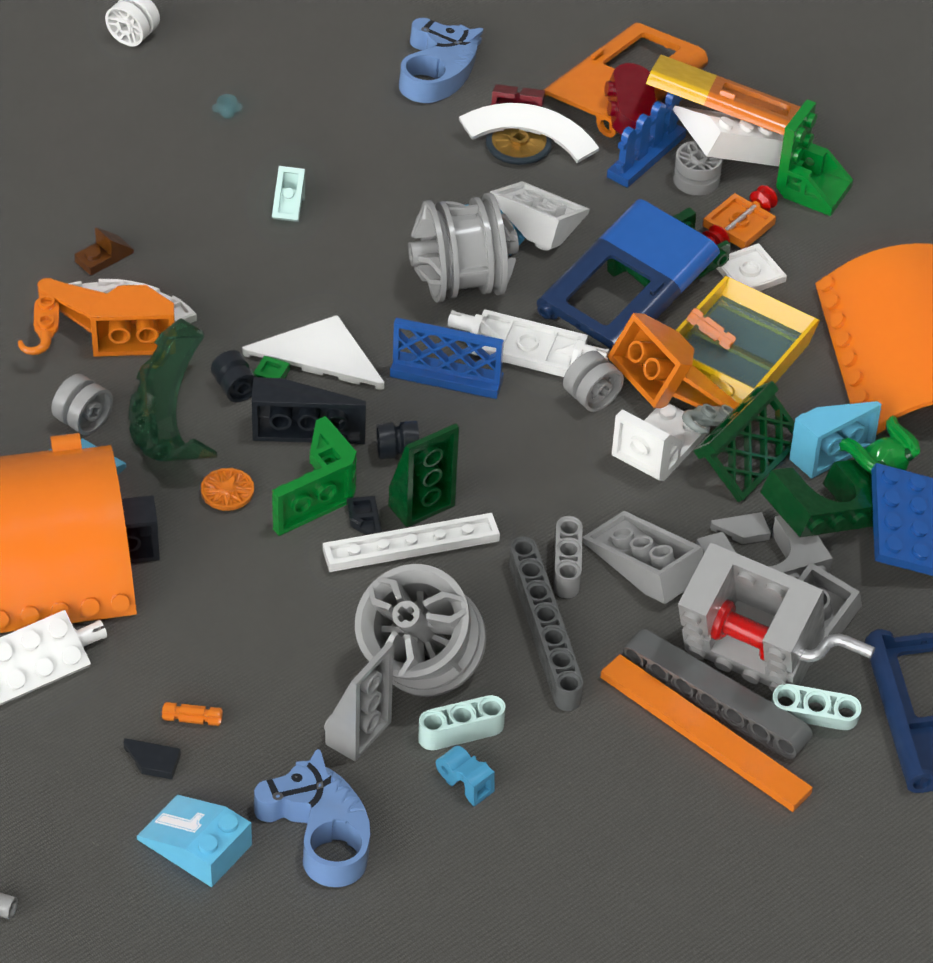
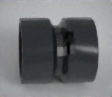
M229 350L217 356L212 362L211 373L228 399L236 403L251 398L253 377L257 376L249 368V364L239 351Z
M417 421L400 422L397 427L393 422L377 423L376 438L379 459H395L397 454H403L406 445L419 440Z

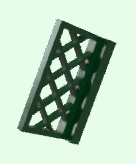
M773 381L756 387L692 450L698 459L704 457L707 459L737 502L743 501L791 451L792 440H783V427L787 428L793 436L795 422L776 397L775 393L779 389ZM769 404L775 411V419L767 418V406ZM752 421L759 422L760 435L751 433ZM767 424L775 425V438L767 437ZM737 436L744 438V451L736 449L735 438ZM751 439L760 441V454L752 453ZM767 443L776 444L775 457L768 456ZM721 452L728 454V467L723 466L717 458ZM736 455L744 457V470L736 469ZM752 459L760 460L759 473L752 472ZM736 475L744 476V489L742 491L736 484Z

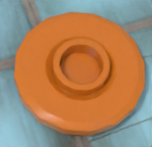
M221 468L212 471L201 483V496L205 503L212 508L222 511L242 508L251 501L254 495V482L251 477L242 470L234 468Z

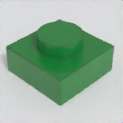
M264 355L254 373L257 377L285 379L290 371V363Z

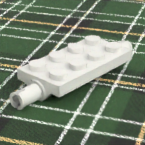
M485 309L482 315L476 314L475 316L452 310L448 318L449 328L452 327L474 334L503 339V362L564 377L570 365L586 352L598 351L608 360L609 349L588 345V335ZM482 347L489 355L496 352V348Z
M63 610L0 637V706L89 667L91 663L84 650V646L107 638L106 629H101L103 626L101 620L76 630L66 611Z

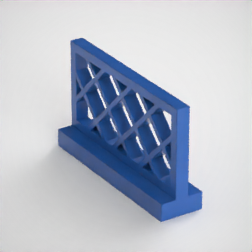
M396 318L394 321L393 363L390 368V377L497 399L504 377V372H502L504 340ZM401 329L410 330L415 336L408 338L401 332ZM428 336H438L442 341L435 344ZM421 340L428 348L421 351L414 343ZM455 341H464L469 347L462 350ZM448 346L455 354L448 357L441 349ZM407 347L412 353L402 352L400 350ZM482 347L496 348V352L489 355ZM475 351L482 359L475 362L468 354ZM434 353L439 359L427 356ZM461 359L467 365L455 363L454 361ZM488 364L493 370L484 369L481 367Z

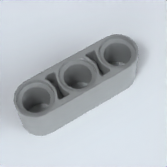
M563 516L557 521L554 545L553 589L556 595L568 599L575 597L579 593L582 572V522L574 516Z

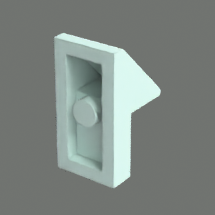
M279 166L272 218L299 222L301 203L305 200V169Z

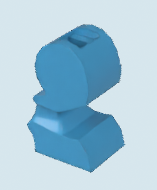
M454 746L436 760L438 772L449 785L453 786L460 780L464 782L465 796L474 807L495 792V771L486 762H479L475 756L471 757L461 746Z

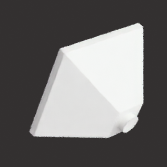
M523 181L490 191L495 196L500 210L506 214L527 240L534 242L537 248L547 251L560 246L588 215L590 210Z

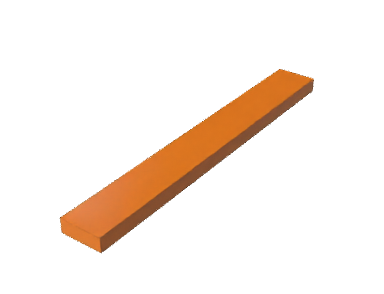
M618 655L601 671L600 678L790 811L794 812L812 794L813 787L623 655Z

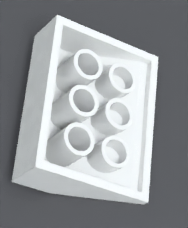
M674 106L673 111L707 157L779 166L784 135L722 112Z

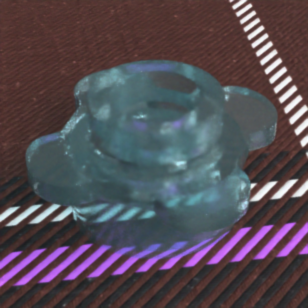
M230 94L219 96L217 104L212 106V111L220 113L224 118H232L235 112L242 110V104L237 103L236 97Z

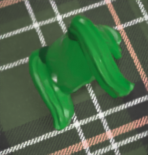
M894 415L890 416L886 421V429L890 437L880 438L865 449L858 442L850 438L842 439L839 442L840 450L850 453L870 477L871 469L876 463L906 471L909 462L920 454L919 441L911 432L898 423L897 417Z

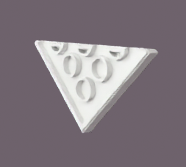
M338 315L242 347V353L245 357L257 356L263 358L265 355L290 363V365L301 367L302 371L322 376L325 373L337 376L338 380L358 385L362 382L374 385L375 389L378 390L384 389L383 379Z

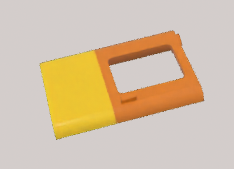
M664 55L659 56L646 82L650 86L784 135L785 127L800 109L798 105Z

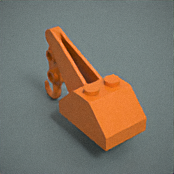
M43 278L37 284L39 298L34 303V331L40 338V344L28 347L24 345L22 340H19L18 347L28 355H39L47 351L53 336L59 329L60 311L92 333L93 356L152 355L165 335H176L174 303L147 285H121L109 293H103L63 283L52 278ZM167 338L156 355L176 354V338Z

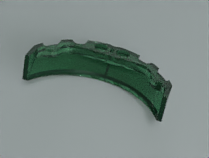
M182 318L165 329L154 342L158 346L151 358L140 367L136 377L140 383L137 391L130 398L129 429L133 442L142 450L143 454L157 461L202 460L218 457L217 451L196 439H191L185 444L178 430L176 407L180 385L194 352L204 338L202 330Z

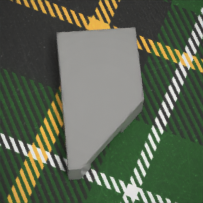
M762 512L711 520L710 528L716 533L723 531L725 534L732 536V540L740 544L770 540L771 532Z

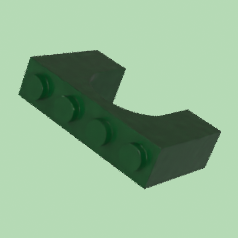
M855 459L834 462L822 483L839 502L827 499L816 493L793 467L771 470L760 491L799 537L873 527L872 478Z

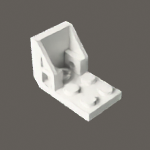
M670 403L663 408H656L645 420L622 409L615 418L612 455L660 481H665L707 434L695 432L686 426L682 420V415L685 411Z

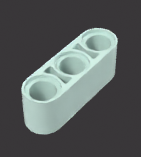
M793 684L779 685L774 690L771 701L780 709L789 712L806 724L838 730L853 729L857 725L861 714V704L854 696ZM788 697L793 701V704L783 706L778 702V699ZM817 702L824 709L820 712H815L808 705ZM848 708L854 715L852 717H844L839 713V710Z
M489 695L427 710L419 718V743L427 750H438L500 734L504 728L505 702L498 696Z

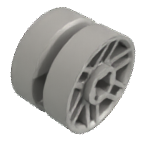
M696 141L682 144L676 152L674 184L678 189L690 195L701 196L714 192L720 183L723 159L707 157Z
M589 351L579 356L570 365L563 379L564 389L590 412H596L607 407L617 397L624 383L622 372L598 351Z
M74 374L66 379L57 390L52 402V414L56 419L69 425L80 434L90 435L97 431L108 418L113 405V396L109 390L83 374Z

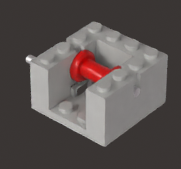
M711 542L678 603L681 625L684 626L682 629L684 646L688 654L698 660L705 658L712 661L717 668L725 672H730L731 670L737 672L750 683L758 684L760 682L767 685L772 692L781 684L800 686L811 663L825 657L834 646H842L867 658H871L875 651V647L847 635L838 633L824 638L823 589Z

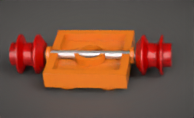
M761 185L750 194L749 201L734 193L703 218V227L708 229V231L702 234L714 241L716 245L727 240L741 249L749 247L775 225L776 216L769 213V211L778 203L776 192L766 185Z

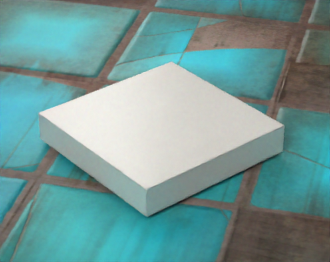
M759 243L730 253L729 261L725 265L716 268L723 277L728 276L758 291L784 283L787 279V275Z

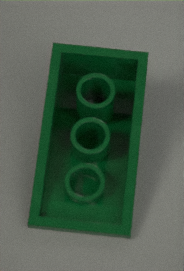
M456 423L406 445L389 485L388 506L406 528L455 506L459 426Z

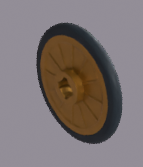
M510 128L487 134L486 145L490 153L497 159L510 164L525 165L535 163L547 156L552 147V139L543 134L539 135Z

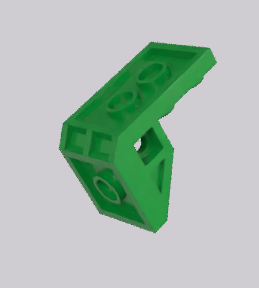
M807 99L785 127L776 188L783 198L831 216L851 189L853 179L829 149L812 143L814 134L811 132L817 120V114H815L816 102Z
M326 416L316 420L310 449V463L314 467L313 471L272 490L273 530L278 536L345 506L346 498H354L357 451Z

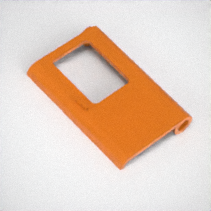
M636 22L543 90H545V97L548 95L595 115L599 131L604 136L611 138L618 134V132L613 129L611 116L607 114L609 101L608 96H605L604 88L606 81L610 80L614 68L605 65L607 62L641 37L660 44L665 48L675 50L676 52L669 58L701 70L708 64L707 53L699 46ZM654 87L656 101H661L668 92ZM604 120L609 122V130L605 127Z

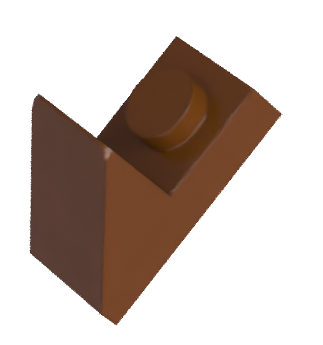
M96 227V243L74 255L75 262L92 276L133 254L134 249L118 235Z

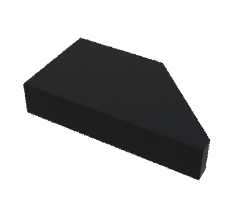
M375 496L346 498L349 522L352 528L365 535L382 532Z
M124 738V749L134 759L137 768L142 774L173 779L181 756L180 748Z

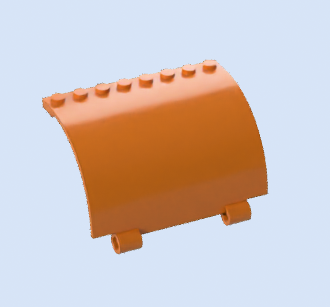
M901 244L878 249L848 261L815 283L850 404L875 401L882 404L876 435L886 429V421L890 416L894 415L898 418L917 409L933 405V244Z
M80 433L50 436L52 450L0 456V633L17 631L63 610L66 611L71 623L137 615L125 518L111 445L82 449Z

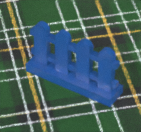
M668 92L665 103L660 101L654 103L650 116L646 114L639 116L635 129L629 126L624 129L621 141L618 143V148L620 149L619 160L607 169V178L628 188L686 137V129L677 124L679 118L673 111L675 105L679 106L682 97Z

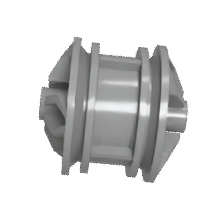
M485 193L482 199L479 197L471 198L467 206L450 208L445 201L437 202L436 205L431 200L423 201L411 233L412 238H421V241L409 242L408 252L411 266H414L415 272L422 281H427L433 300L439 303L445 300V296L456 298L459 289L478 287L482 294H490L493 290L495 295H503L516 262V258L508 257V254L518 253L519 242L517 232L513 228L512 223L506 214H501L495 196L492 193Z
M408 564L385 572L367 588L357 607L355 634L362 653L370 662L388 641L393 643V685L406 693L425 697L448 693L465 683L474 674L482 660L486 647V628L483 617L477 606L464 594L458 583L450 575L436 567L424 564ZM393 621L398 627L391 626ZM444 635L452 636L450 640H447V638ZM425 655L430 659L425 661Z

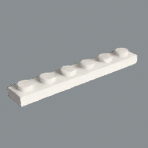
M487 513L323 543V553L329 572L498 542L500 533L493 514Z

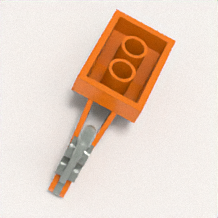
M632 314L607 356L653 408L667 406L672 397L695 406V409L686 410L682 415V420L686 426L695 432L707 434L708 427L718 426L739 405L737 401L692 365L694 348L678 331L646 314Z

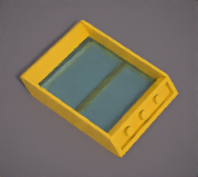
M725 276L696 308L704 313L703 316L705 318L708 316L725 328V333L729 331L736 337V341L731 348L725 350L719 345L720 342L718 340L716 342L698 329V325L694 327L690 324L687 318L676 331L694 348L692 365L740 404L756 387L771 381L776 383L809 345L820 320L733 278Z

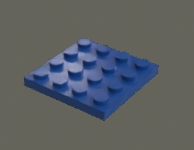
M876 463L871 469L875 561L933 576V478Z

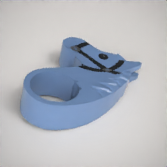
M428 18L415 19L412 22L410 44L422 51L410 54L403 59L399 77L400 92L408 99L420 103L437 102L457 92L466 82L472 71L476 59L477 46L482 41L480 36L483 33V28L469 29L461 24L460 26H446ZM426 75L435 78V80H422L414 76Z
M319 749L314 752L310 761L296 762V766L287 775L262 781L256 786L254 790V813L259 820L274 822L281 818H286L293 822L307 823L303 846V867L312 880L328 887H343L361 878L366 870L369 856L370 822L367 812L360 798L350 785L336 772L325 767L322 753ZM332 840H341L347 842V845L355 849L357 854L348 860L334 862L319 857L313 850L324 843L332 842Z

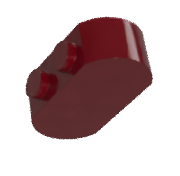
M624 63L617 66L610 80L606 81L604 88L605 96H608L609 101L607 114L611 116L613 129L621 135L628 126L633 129L636 128V122L641 114L650 116L652 106L656 102L654 87L646 84L650 72L643 66L634 63Z

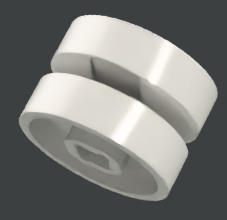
M119 0L107 11L105 21L108 30L115 39L128 46H137L158 27L160 15L151 0Z

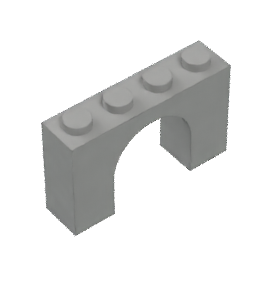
M780 515L775 516L772 537L786 559L777 565L768 567L797 579L810 562L830 573L833 558L819 536L799 537ZM723 531L696 539V544L703 548V553H705L710 542L735 552Z

